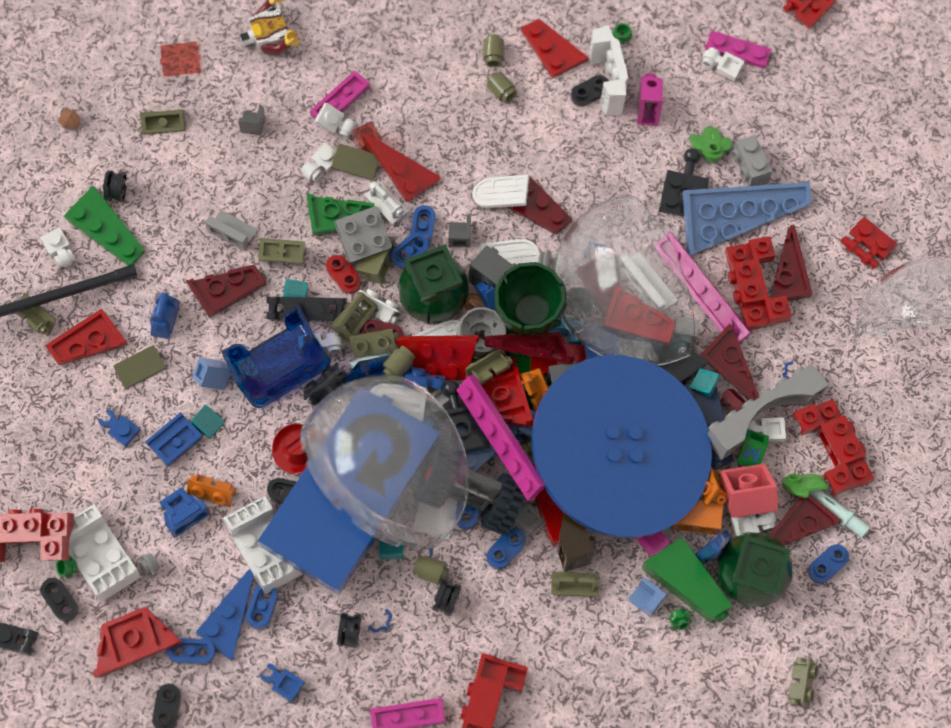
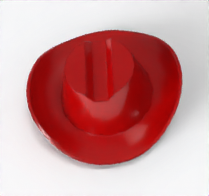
M298 423L289 424L280 429L274 437L272 444L273 459L276 465L284 472L290 474L303 473L322 445L323 439L314 429Z

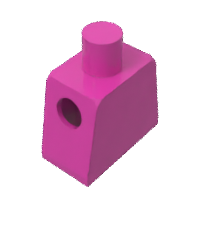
M654 73L645 74L640 81L637 125L659 126L663 102V79L657 78ZM647 102L653 103V107L647 108Z

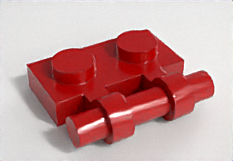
M786 0V4L782 9L786 13L796 9L794 18L811 29L836 3V0H807L805 3L801 0Z
M865 217L849 232L855 239L851 240L845 235L840 241L849 253L853 252L861 259L865 266L868 264L873 269L879 265V262L874 257L877 256L883 261L898 244ZM861 243L870 251L866 252L858 245Z

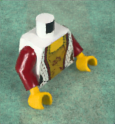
M266 0L253 16L248 19L250 31L239 34L242 46L255 43L258 53L279 56L289 48H292V45H299V40L295 38L298 36V33L294 30L288 31L280 8L275 4L276 2L281 3L283 0Z

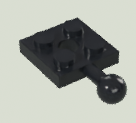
M689 148L684 152L683 158L686 162L684 173L667 170L658 212L684 217L683 199L678 196V193L684 190L708 189L709 178L693 175L694 166L701 158L700 152L697 149Z
M453 380L445 382L442 392L445 397L449 398L451 409L434 412L436 427L440 433L441 446L458 454L489 449V440L467 406L460 407L459 394L456 391L459 388V384ZM459 426H464L468 429V432L460 435L455 429Z

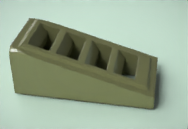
M360 292L335 319L330 328L334 332L339 333V336L344 340L350 341L349 336L359 333L378 306L363 292ZM360 303L367 307L366 311L359 306ZM355 310L361 315L360 317L354 313ZM351 318L355 323L352 324L348 319Z

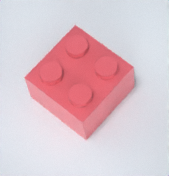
M765 463L720 470L721 487L727 493L725 504L732 518H743L747 515L767 514L772 511H778L777 485Z

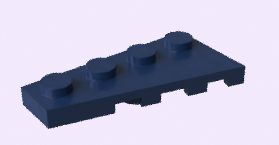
M692 382L684 385L699 405L708 427L716 421L721 423L725 420L717 386L711 398H708L690 389ZM712 450V469L718 470L734 462L733 453L720 460Z

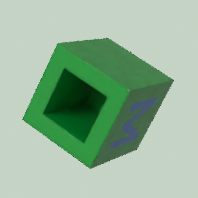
M747 429L745 440L739 450L737 462L743 466L761 464L768 446L769 436Z

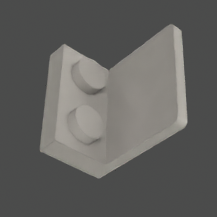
M377 206L335 220L334 222L349 264L392 247Z

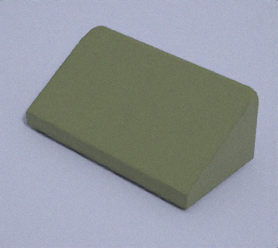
M184 109L140 113L142 134L186 131Z
M339 143L334 152L331 168L373 180L378 160L373 153Z
M154 345L113 366L125 390L166 369Z

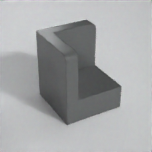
M259 105L258 112H243V117L239 118L238 121L240 133L262 136L265 121L264 106Z
M467 216L466 223L450 222L448 247H470L471 216Z

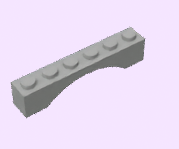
M812 364L805 369L803 367L798 368L791 378L787 379L784 377L775 385V388L772 390L767 388L755 401L753 399L748 400L738 412L736 410L731 411L721 423L716 421L708 427L709 432L707 434L711 440L712 450L720 460H723L739 449L745 440L750 422L760 413L780 405H807L822 395L829 384Z

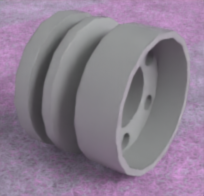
M476 307L467 311L461 318L456 335H479L482 337L474 351L473 359L478 361L487 356L491 351L497 350L485 347V336L506 335V327L496 311L486 307Z

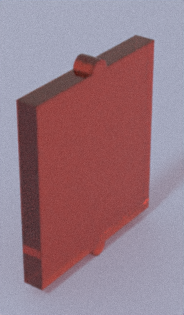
M197 41L160 45L161 59L159 61L162 64L163 77L200 73L199 59H201V56L198 54Z

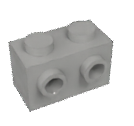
M756 135L737 140L732 150V157L740 168V175L743 181L746 182L747 186L768 183L772 169Z

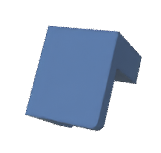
M199 357L192 378L201 387L225 390L232 370L223 361Z
M643 577L640 585L629 597V601L651 617L664 601L666 593Z

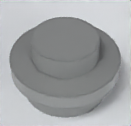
M151 553L140 556L138 565L144 574L148 573L150 576L155 575L156 571L159 570L156 558Z

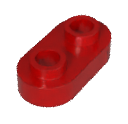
M340 255L331 256L327 260L326 271L340 290L346 294L356 293L361 287V279L349 262ZM335 263L341 264L339 267L333 266ZM352 279L353 282H352V283H346V280Z

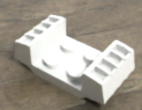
M609 25L592 30L590 64L605 62L606 74L611 75L612 80L603 82L600 101L605 115L622 116L623 106H625L628 74L620 42L613 37Z
M263 496L223 518V522L246 564L251 569L254 578L266 595L272 591L271 589L275 587L277 589L303 573L259 546L257 540L274 517L272 506L267 498Z
M94 504L74 516V526L69 541V555L76 561L78 569L100 603L141 578V575Z

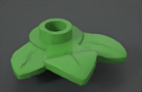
M712 126L706 127L702 135L691 134L689 138L692 147L701 151L704 159L708 162H717L722 158L723 153L729 151L732 147L731 139L721 137L720 131Z
M789 474L782 481L785 491L805 498L809 496L812 490H828L823 477L817 474H804L801 476L799 474Z

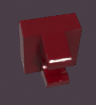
M733 388L727 389L722 394L720 400L722 408L726 404H731V410L727 414L733 410L738 412L746 403Z

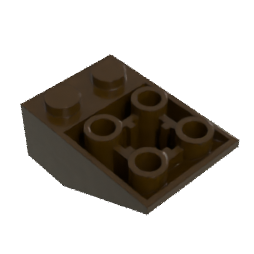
M563 513L557 552L563 570L567 572L591 565L592 558L595 556L596 544L594 538L588 536L587 528L571 519L565 513Z

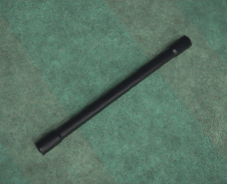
M132 264L110 273L0 305V317L108 284L137 277L136 268Z

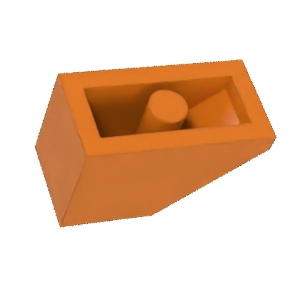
M700 499L683 519L672 526V529L718 535L721 530L723 504L711 501L706 506L704 500Z

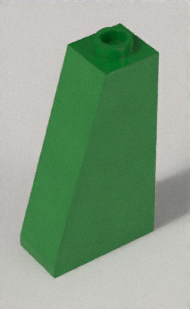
M682 537L644 561L642 566L644 572L709 623L715 620L719 623L730 615L728 611L731 609L732 604Z

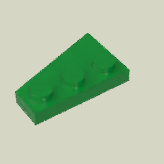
M306 193L313 236L337 233L334 225L335 220L375 207V204L349 199L343 201L336 200L334 197L326 196L322 198Z

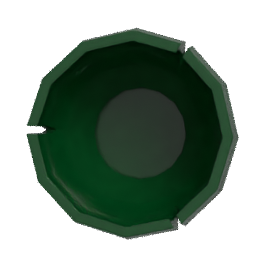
M446 244L404 260L405 268L398 282L399 298L401 305L412 318L428 324V312H430V324L448 321L462 311L466 298L469 295L468 278L462 266L455 258L451 257Z
M538 262L518 263L504 272V275L501 276L495 287V311L509 330L516 332V334L525 337L543 335L549 330L561 326L560 319L567 307L566 287L554 269Z
M742 533L728 541L718 558V580L726 595L733 592L729 596L730 598L744 606L766 607L782 598L792 582L791 549L785 548L783 543L766 533Z

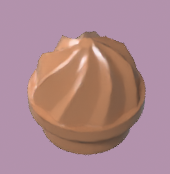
M66 107L59 117L58 123L62 125V128L72 130L79 126L80 116L74 109L70 110Z
M477 293L469 295L464 304L466 311L476 307H486Z

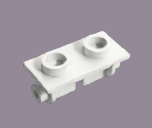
M373 181L369 185L370 190L364 194L371 203L378 207L379 212L392 225L409 213L403 204L381 182L376 183V181Z
M368 289L367 292L359 290V292H363L378 306L377 309L379 310L375 316L376 318L386 323H396L398 319L395 316L396 313L403 312L397 309L399 306L397 303L389 299L386 302L380 300V294L371 289ZM360 303L359 306L366 311L367 307Z

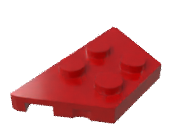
M479 335L399 336L396 339V344L399 348L404 346L416 357L413 360L414 368H422L425 372L430 373V375L444 376L445 380H465L467 378L465 368L469 367L473 361L474 351L480 337Z
M511 355L509 357L512 359L513 364L510 365V368L499 375H496L493 370L490 371L493 374V378L481 386L506 424L533 426L532 415L515 357Z
M140 608L101 625V641L97 649L99 657L97 669H94L93 672L94 677L99 678L176 647L182 644V642L149 608Z

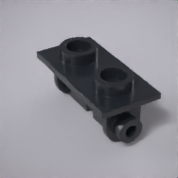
M338 362L333 366H327L317 380H311L306 384L303 391L304 400L308 399L313 406L316 404L320 405L331 395L326 389L328 386L333 391H336L346 382L345 379L348 376L343 370L339 372Z

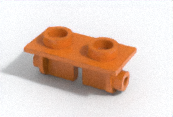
M540 368L521 374V382L526 387L535 411H537L539 403L548 389Z
M711 467L708 481L705 483L706 486L702 493L706 506L711 501L723 504L727 499V493L721 487L719 473Z
M200 474L192 475L191 479L188 478L187 494L194 495L198 499L202 498L212 501L217 505L231 507L232 496H235L237 490L236 487H233V484L218 480L214 486L212 485V478Z

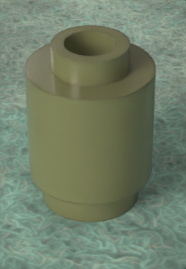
M497 34L488 35L483 40V60L486 66L500 67L504 61V39Z
M494 72L487 78V88L499 101L508 103L517 95L515 85L503 72Z
M401 346L399 349L396 348L382 366L385 368L383 373L391 380L395 378L400 380L413 365V360L416 357L404 346Z
M425 555L424 557L418 556L413 573L418 575V578L439 585L443 579H447L449 568H446V562Z

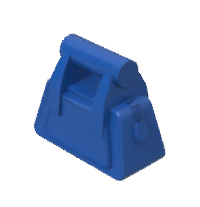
M161 293L156 298L154 311L150 317V335L170 339L180 308V301L175 297L169 296L167 293Z
M183 487L159 502L162 508L166 510L163 513L165 525L168 527L173 538H176L210 514L206 504L194 495L188 496ZM181 498L183 499L182 501H180L179 503H177V504L174 505L173 507H170L172 504H174L175 502H177V501L180 500Z

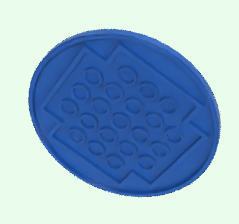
M598 356L582 361L566 370L547 389L539 403L533 421V458L537 472L546 485L544 488L571 519L591 531L616 538L650 536L673 526L683 519L696 505L705 489L712 460L711 440L707 434L709 432L708 426L699 405L691 393L679 380L663 368L632 356Z

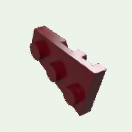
M530 176L526 206L506 207L512 210L513 213L533 221L534 224L555 235L572 222V218Z
M254 264L228 270L227 273L215 276L214 274L205 276L206 278L198 280H185L187 286L209 318L266 285L265 279Z

